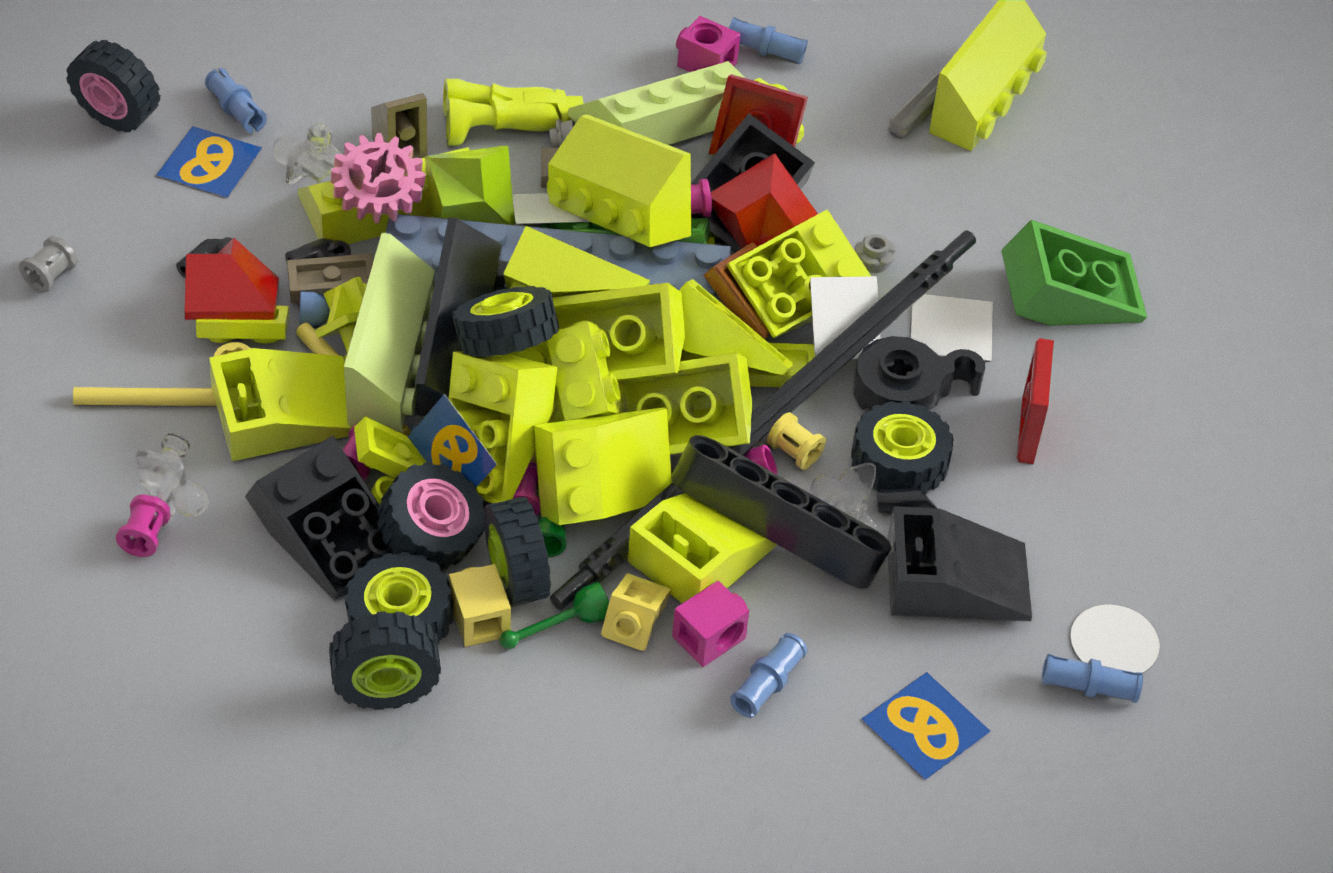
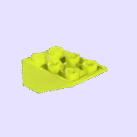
M828 209L726 265L773 338L813 322L810 277L871 276Z
M253 348L209 357L211 388L232 461L321 443L331 436H334L335 439L349 436L348 433L352 426L347 424L344 377L345 361L343 356Z
M462 351L453 352L449 401L497 463L476 488L477 493L482 495L484 501L494 504L513 499L535 452L534 425L548 423L553 413L557 377L556 366L509 353L500 356L474 357L470 356V354L465 355Z
M683 493L661 501L630 527L628 562L655 583L671 588L670 594L681 603H684L718 580L726 588L730 587L774 549L777 544L692 496Z

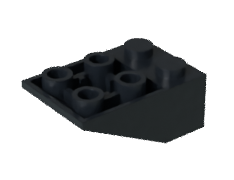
M334 436L257 480L245 495V498L269 534L333 600L347 592V584L349 580L352 581L354 573L359 567L363 568L367 565V561L373 558L378 559L383 557V554L393 552L390 546L384 543L382 539L383 534L378 529L377 521L379 520V515H377L379 503Z
M893 507L887 537L891 544V550L888 554L891 615L1011 621L1032 620L1024 542L940 508Z

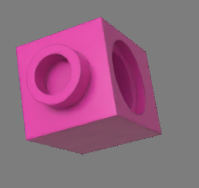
M699 16L689 27H684L677 37V67L693 72L727 61L735 66L738 61L740 33L703 16Z
M718 580L675 608L672 637L704 667L746 639L750 610L737 593H731Z

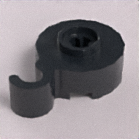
M890 336L881 338L867 345L857 359L853 395L859 407L865 410L866 406L871 410L873 406L884 405L886 402L894 401V403H902V401L911 402L910 404L922 405L927 407V410H930L935 405L937 406L941 398L949 395L953 380L966 381L970 385V394L978 396L985 373V362L979 354L968 349L953 350L947 356L940 357L925 343L909 337Z

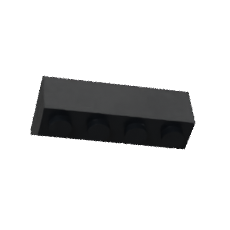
M448 217L415 381L417 412L420 416H426L444 394L449 399L453 352L461 351L453 320V311H456L458 306L465 304L468 300L475 299L486 293L496 292L497 287L505 288L506 285L503 273L509 261L502 260V244L457 218Z

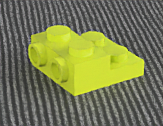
M585 322L560 329L552 338L541 342L537 346L509 353L557 367L553 413L548 423L618 414L616 401H620V390L613 374L609 375L605 357L610 356V346L605 332L599 330L598 326Z

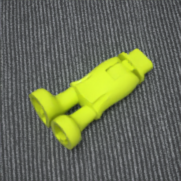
M445 78L443 85L444 117H446L447 145L459 146L463 144L470 128L480 125H491L495 130L549 131L551 128H556L557 119H560L562 122L572 120L568 115V109L584 104L583 97L566 96L565 91L560 89L553 90L545 87L512 88L503 87L495 83L487 86L470 83L459 78Z

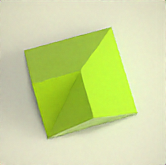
M508 146L425 156L431 217L443 219L451 217L464 221L515 225Z

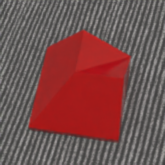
M775 154L711 192L713 210L741 249L752 242L759 247L818 215Z
M233 238L217 254H186L185 320H274L279 292V277L239 241Z

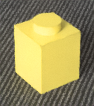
M495 564L483 567H469L461 572L449 574L453 615L464 647L498 640L504 631L511 630V606Z

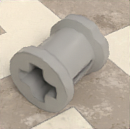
M55 236L48 237L43 243L44 248L32 258L27 257L23 259L19 264V271L24 280L39 292L45 293L53 287V280L64 270L69 271L73 269L78 263L72 247L62 238Z

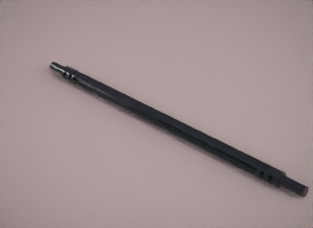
M965 230L942 251H934L752 412L750 444L730 446L728 448L741 455H745L770 432L781 416L789 412L792 413L952 271L953 263L976 243L974 234ZM673 482L579 564L580 570L550 595L551 603L558 610H563L574 600L577 592L583 587L595 582L600 584L628 559L630 527L661 501L685 492L677 488Z

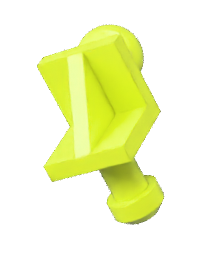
M355 277L323 293L330 309L327 324L315 329L317 338L340 334L347 354L367 286L366 283H362L361 277Z

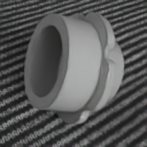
M557 119L556 128L549 129L552 148H559L575 125L573 120L562 122L560 119Z
M873 234L864 237L863 242H857L855 252L868 272L880 273L887 270L894 261L896 248L886 237Z

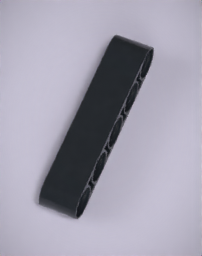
M694 435L690 438L672 474L671 479L673 483L686 494L853 587L864 589L871 586L891 550L889 540L877 530L707 436Z

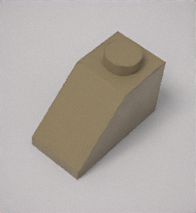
M424 93L371 107L372 138L374 142L377 133L382 134L383 142L389 143L394 137H398V147L400 149L409 145L413 147L412 159L428 156L427 98Z

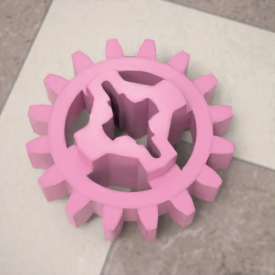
M377 133L375 142H369L364 135L359 136V146L356 147L347 142L344 144V155H335L334 168L331 169L334 198H343L342 209L345 211L353 207L357 208V219L361 220L367 213L373 214L374 223L380 222L382 214H387L392 221H396L399 209L409 214L412 212L413 202H420L422 188H424L425 173L422 172V159H412L413 147L411 145L400 149L398 147V137H394L389 143L383 142L381 133Z

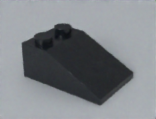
M748 114L691 184H698L700 179H707L710 192L775 154L799 188L802 189L810 177L815 162ZM713 208L710 217H703L701 213L691 214V218L709 219L710 234L725 246H731V250L735 253L741 250Z

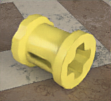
M791 412L786 413L771 428L767 436V444L773 449H782L796 460L795 465L801 470H807L823 453L827 439L820 433L813 435L797 423L798 418Z

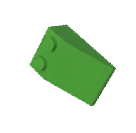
M1030 220L1001 250L1016 315L1050 326L1140 323L1147 318L1130 253L1034 220Z

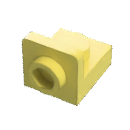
M627 573L611 594L601 635L604 638L641 651L645 650L649 644L654 623L667 605L671 588Z

